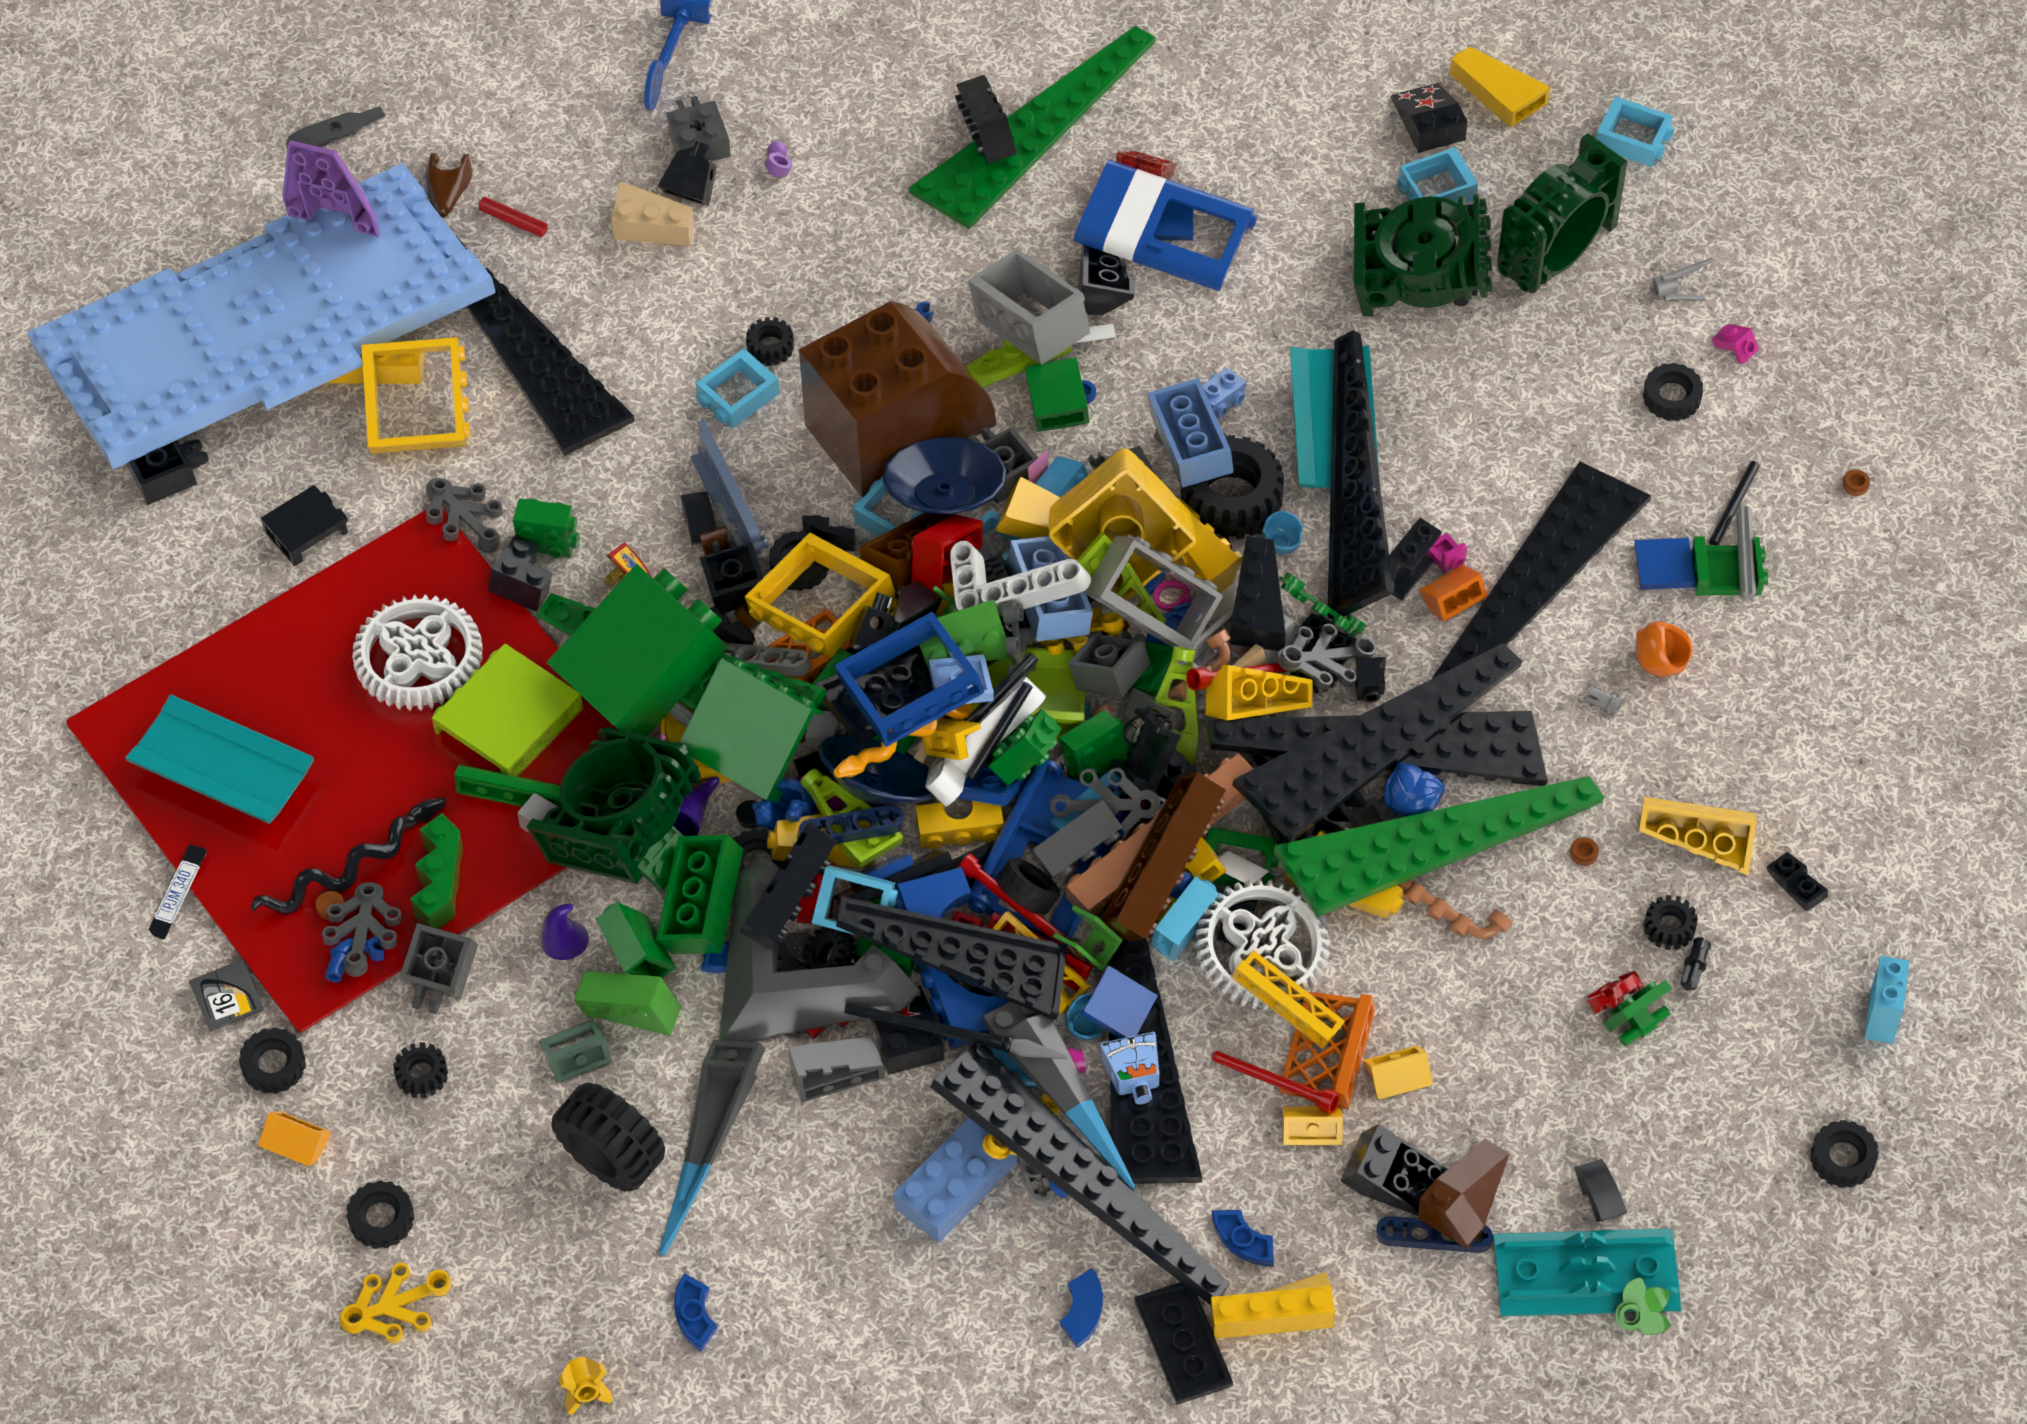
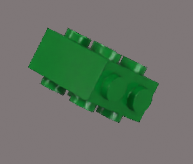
M519 498L513 517L515 536L539 545L538 553L548 554L553 558H571L573 548L577 549L580 541V533L576 532L577 517L573 516L572 506L560 502L550 503L537 499Z
M1043 709L1034 715L1030 714L1019 724L1016 730H1013L993 750L992 755L994 757L988 767L1007 785H1010L1016 779L1022 781L1031 772V767L1034 765L1039 767L1049 758L1050 755L1047 752L1057 744L1058 740L1056 737L1061 727Z
M1103 710L1059 737L1069 778L1080 782L1081 772L1084 769L1091 768L1100 779L1110 770L1109 765L1113 757L1124 761L1128 760L1127 752L1129 748L1122 733L1124 727L1117 717L1113 718L1108 712ZM1086 772L1083 775L1086 782H1092L1094 779L1093 774L1090 772Z

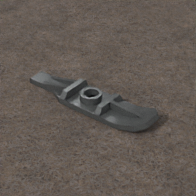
M381 106L361 113L347 112L296 131L288 137L286 144L288 146L291 140L313 146L326 145L328 142L356 134L362 127L375 120L384 118L385 113ZM334 128H339V129H340V130L337 131V132H333V131H332Z

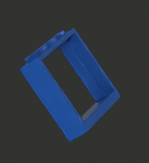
M933 612L918 618L909 625L834 665L841 684L886 747L985 693L978 673ZM936 635L964 674L890 715L881 718L855 679Z

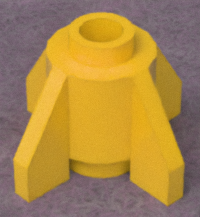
M578 1357L569 1361L564 1367L558 1380L560 1386L567 1389L565 1407L568 1414L573 1415L581 1405L580 1402H590L596 1397L597 1400L608 1404L612 1402L613 1398L610 1390L601 1381L606 1375L603 1364L586 1357Z

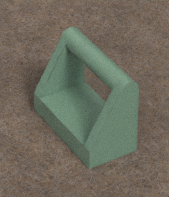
M594 1019L539 1040L558 1083L612 1062L606 1040ZM587 1033H593L592 1037L571 1044L554 1052L551 1050V1048L554 1046L575 1039Z

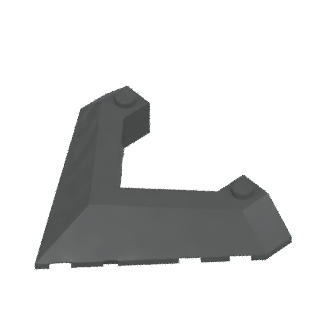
M755 856L738 874L734 892L719 1040L755 1042L770 1039L780 1034L791 1035L806 1032L810 1029L833 1026L832 1024L849 1021L852 1023L867 1020L866 1018L845 1014L844 1010L847 1002L888 1012L901 1013L921 992L920 989L890 957L875 945L855 965L778 972V944L774 942L768 950L740 933L741 928L779 869L771 861Z

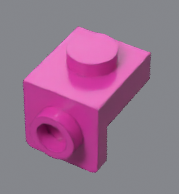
M1728 323L1712 338L1714 346L1734 351L1738 362L1742 364L1759 349L1752 328Z
M1446 533L1439 537L1427 552V555L1434 560L1433 562L1443 573H1446L1464 564L1468 546L1465 543L1458 545Z

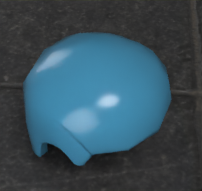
M1287 511L1274 512L1265 521L1262 529V538L1274 539L1276 554H1291L1299 547L1302 541L1303 524L1295 514Z
M1091 993L1079 995L1069 1004L1065 1014L1067 1030L1075 1038L1084 1041L1096 1039L1105 1031L1104 1028L1081 1015L1092 995Z

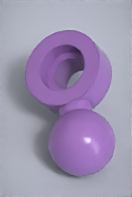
M774 141L767 148L768 158L765 162V167L772 176L784 177L789 174L792 162L786 157L787 147L780 141Z

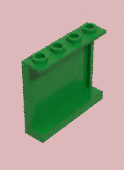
M733 657L732 660L721 658L680 743H683L689 749L692 758L765 800L778 802L783 791L777 789L813 715H822L823 711L814 707L816 704L814 700L803 695L800 698L793 695L791 687L780 682L777 685L770 682L771 676L759 670L752 672L747 669L749 664L736 657Z

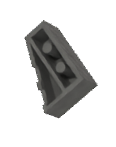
M1102 799L1030 852L1047 876L1052 878L1058 875L1061 879L1074 869L1071 866L1073 862L1079 858L1083 862L1097 853L1094 847L1101 842H1104L1107 846L1120 836L1117 831L1122 826Z
M873 1036L788 1047L791 1076L801 1103L885 1078L884 1065Z

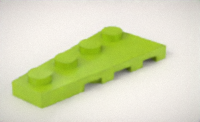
M1005 340L1001 348L998 350L991 349L966 365V368L979 384L985 387L1023 372L1025 367L1037 364V362ZM1072 345L1048 361L1073 352Z

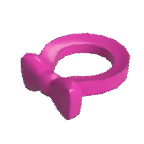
M1164 581L1155 588L1153 593L1154 602L1165 611H1171L1173 607L1185 602H1192L1188 587L1180 581ZM1167 588L1182 589L1183 594L1173 604H1164L1159 598L1162 591Z

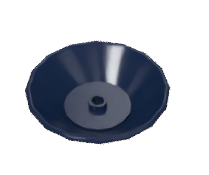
M936 437L914 442L898 450L885 464L882 481L889 495L905 507L927 514L953 515L974 510L993 500L1005 486L1007 470L1000 456L984 444L964 438Z
M837 735L825 738L818 746L820 760L837 783L853 797L862 800L872 808L887 805L899 807L931 800L935 797L925 787L929 768L916 760L908 752L903 755L895 751L890 759L886 761L867 764L865 770L856 776L837 778L834 775V769L850 755L857 756L864 749L881 747V743L870 739L859 746L851 735Z

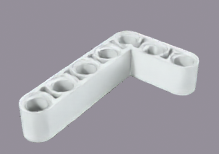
M960 541L956 543L950 553L955 604L958 610L994 599L999 616H1003L1002 609L1004 603L1016 602L1017 605H1022L1023 609H1027L1081 593L1091 583L1090 574L1074 559H1066L987 583L984 558L969 542Z
M1026 676L1021 678L978 722L980 723V730L965 735L968 758L959 761L937 757L930 765L925 787L943 805H950L961 794L966 773L1022 683H1029L1033 689L1000 742L1044 701L1046 695Z

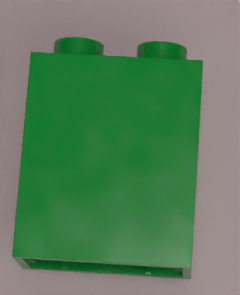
M636 564L546 663L618 730L648 736L728 646L713 633L722 620L698 598L688 609L678 601L688 589L663 567L652 578Z

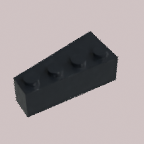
M985 74L956 84L958 95H955V100L959 110H962L961 113L965 124L969 125L968 129L972 140L977 139L975 146L979 156L984 155L987 163L990 164L1016 155L1017 152L1005 112L1003 113L1002 106L998 103L997 97L993 93Z
M1246 536L1230 627V645L1252 648L1257 644L1266 650L1280 651L1285 647L1286 631L1274 539Z
M807 823L741 928L740 933L768 950L774 942L779 945L788 932L784 928L788 919L794 922L803 908L798 904L801 898L804 896L808 899L817 884L813 882V879L817 873L823 876L825 868L831 863L827 857L837 843V840Z

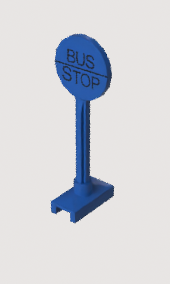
M660 0L661 16L672 17L675 21L659 60L655 59L651 63L647 74L644 91V104L647 110L652 111L656 108L661 94L664 70L671 60L685 24L688 21L710 23L712 14H709L711 0Z

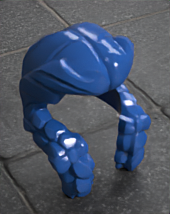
M1399 761L1387 779L1384 790V803L1394 814L1401 815V817L1433 811L1445 792V786L1443 785V780L1435 777L1433 774L1426 771L1423 772L1413 764Z
M793 778L781 779L777 789L783 791L778 802L762 798L761 802L753 803L752 808L755 812L757 824L760 827L773 831L777 821L799 822L801 817L814 814L816 803L811 794L800 784V780Z

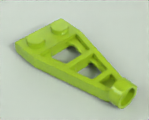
M1100 533L1076 560L1090 574L1091 578L1112 543L1103 533ZM1127 561L1120 573L1123 582L1114 593L1122 597L1132 587L1141 600L1136 607L1164 624L1166 618L1158 611L1131 564Z
M1173 647L1172 661L1157 694L1156 702L1167 707H1180L1184 711L1186 726L1184 730L1178 731L1181 737L1175 750L1182 753L1188 762L1195 763L1200 737L1196 691L1191 690L1187 685L1186 700L1181 701L1168 697L1172 680L1181 679L1186 682L1188 670L1194 668L1195 650L1186 647ZM1178 660L1185 661L1187 664L1181 665Z
M818 769L809 771L800 782L806 791L811 794L823 817L872 808L862 800L853 797L826 775L823 776ZM837 796L848 807L838 813H834L826 801ZM840 825L830 826L831 831L841 834L845 832L844 828ZM897 832L895 834L840 843L838 845L860 869L900 845L904 836Z

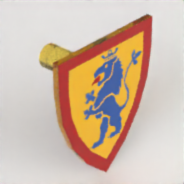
M626 542L607 555L616 566L603 579L609 587L619 579L622 580L636 564L651 576L644 563Z

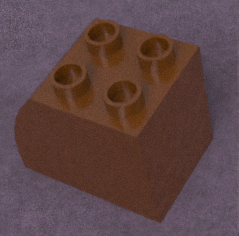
M890 301L799 349L805 426L861 497H864L869 492L875 480L881 479L884 474L885 464L898 450L914 442L936 437L968 439L967 437L971 435L977 436L981 434V430L985 427L990 429L996 425L995 409L984 388L931 324L918 311L907 305Z

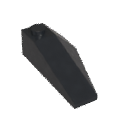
M1082 244L1078 289L1084 295V307L1087 315L1096 314L1103 316L1134 298L1135 280L1132 275H1128L1125 261H1121L1118 256Z

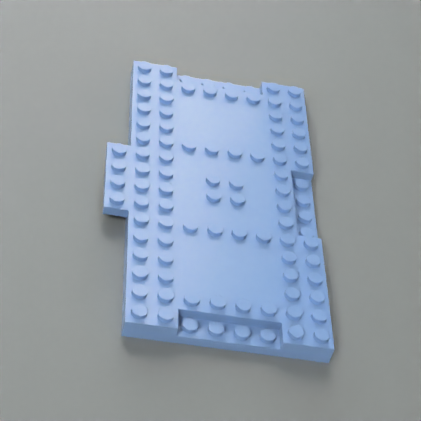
M401 163L359 182L376 215L380 230L378 237L355 232L351 215L320 207L311 221L286 215L264 225L266 233L184 269L179 273L174 274L171 268L158 272L151 277L87 304L27 333L31 345L111 468L115 469L260 401L267 410L363 366L360 357L362 355L361 345L388 343L496 293L492 277L470 249H465L427 200L424 189L407 167Z

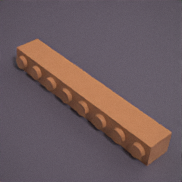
M1239 753L1233 758L1227 757L1218 765L1217 770L1211 775H1204L1226 789L1222 797L1224 798L1222 807L1217 813H1213L1209 821L1211 826L1246 799L1232 786L1235 778L1253 770L1251 765ZM1161 809L1155 813L1156 815L1153 816L1149 823L1146 825L1142 823L1137 826L1132 832V836L1125 841L1120 840L1115 843L1110 849V853L1103 858H1096L1089 865L1088 870L1081 875L1079 873L1074 875L1067 882L1066 898L1072 905L1095 916L1109 906Z

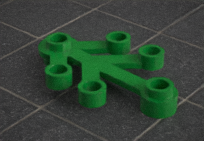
M1287 572L1284 577H1280L1279 580L1283 582L1282 589L1302 603H1305L1307 599L1314 603L1311 609L1321 616L1325 617L1328 613L1334 616L1333 622L1352 636L1356 637L1358 633L1361 634L1367 626L1351 614H1348L1346 618L1303 591L1305 583Z

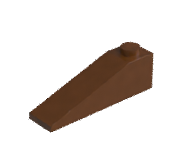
M1484 1139L1439 1176L1420 1197L1418 1219L1463 1247L1468 1248L1485 1228L1487 1217L1493 1205L1494 1197L1510 1153Z

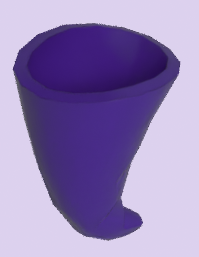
M712 777L701 782L692 789L688 796H682L684 801L681 804L678 818L673 827L683 836H698L709 797L719 783L718 777Z
M573 904L556 906L545 917L541 943L545 954L552 959H573L583 953L589 943V935L586 928L567 917V914L574 908Z

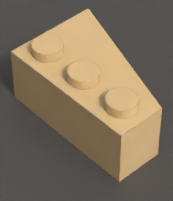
M620 181L611 220L614 239L690 246L694 230L692 207Z

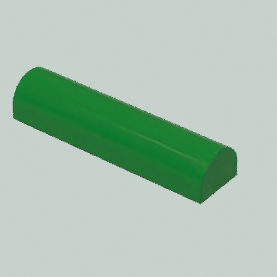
M459 765L454 774L456 793L521 807L533 794H537L556 806L562 805L559 795L560 785Z

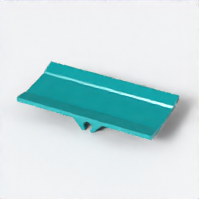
M1370 345L1362 347L1375 449L1377 450ZM1290 347L1298 484L1300 487L1331 488L1334 349Z
M171 694L161 709L160 714L138 745L125 757L128 762L268 824L278 816L314 761L311 755Z
M1672 1228L1493 1234L1500 1317L1615 1313L1617 1306L1623 1301L1624 1287L1628 1282L1638 1277L1643 1280L1646 1289L1660 1287L1670 1292L1669 1300L1661 1312L1681 1311ZM1628 1309L1625 1313H1635V1311Z

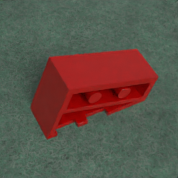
M954 514L913 536L911 551L913 552L911 583L919 581L932 592H934V586L944 591L942 585L947 580H953L950 558L952 547L960 541H967L978 551L982 547L983 521Z

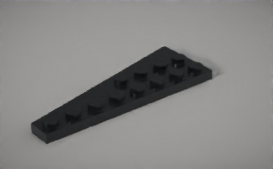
M841 897L836 927L1042 1014L1045 1017L1057 1020L1060 1009L1067 945Z

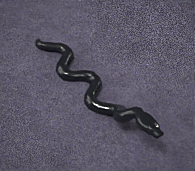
M445 798L424 800L414 805L405 816H398L393 819L388 829L386 844L361 843L352 847L346 856L344 871L341 877L333 878L318 868L305 869L298 873L295 878L291 897L288 901H279L271 896L259 895L253 899L251 910L255 911L258 907L265 906L280 914L288 915L294 913L301 907L306 887L310 882H317L329 891L342 892L347 890L354 884L357 878L359 862L362 858L370 857L380 860L394 858L401 848L403 831L412 829L416 823L429 821L446 806Z

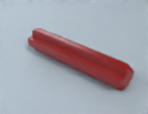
M482 197L481 201H479L480 211L540 237H543L548 231V224L488 197Z

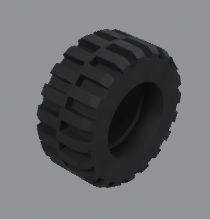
M1227 435L1226 440L1231 449L1234 473L1181 487V499L1200 516V522L1204 525L1209 524L1215 529L1214 534L1228 539L1229 536H1236V539H1244L1246 534L1254 536L1260 533V528L1263 529L1266 519L1274 512L1280 511L1283 501L1284 473L1282 472L1280 461L1275 459L1276 455L1269 448L1265 450L1264 444L1258 441L1254 443L1251 441V438L1245 436L1241 439L1235 438V435ZM1235 477L1249 482L1255 489L1243 496L1227 497L1216 493L1209 485L1222 478Z
M590 1082L579 1085L552 1116V1131L556 1134L557 1140L563 1144V1148L574 1157L575 1161L584 1166L589 1173L594 1174L599 1180L608 1183L615 1189L619 1188L624 1192L637 1190L664 1159V1142L658 1136L657 1130L649 1124L647 1118L642 1116L633 1105L628 1104L620 1095L617 1096L612 1090L603 1088L599 1084H592Z

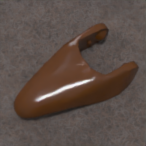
M437 153L430 154L426 169V184L430 203L441 217H446L452 211L459 197L471 181L473 173L469 154H464L461 158V167L453 170L437 168L436 165L439 162V157Z

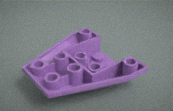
M290 140L287 147L282 196L288 216L311 221L320 207L351 215L355 232L378 237L380 235L379 226L366 193L337 151Z

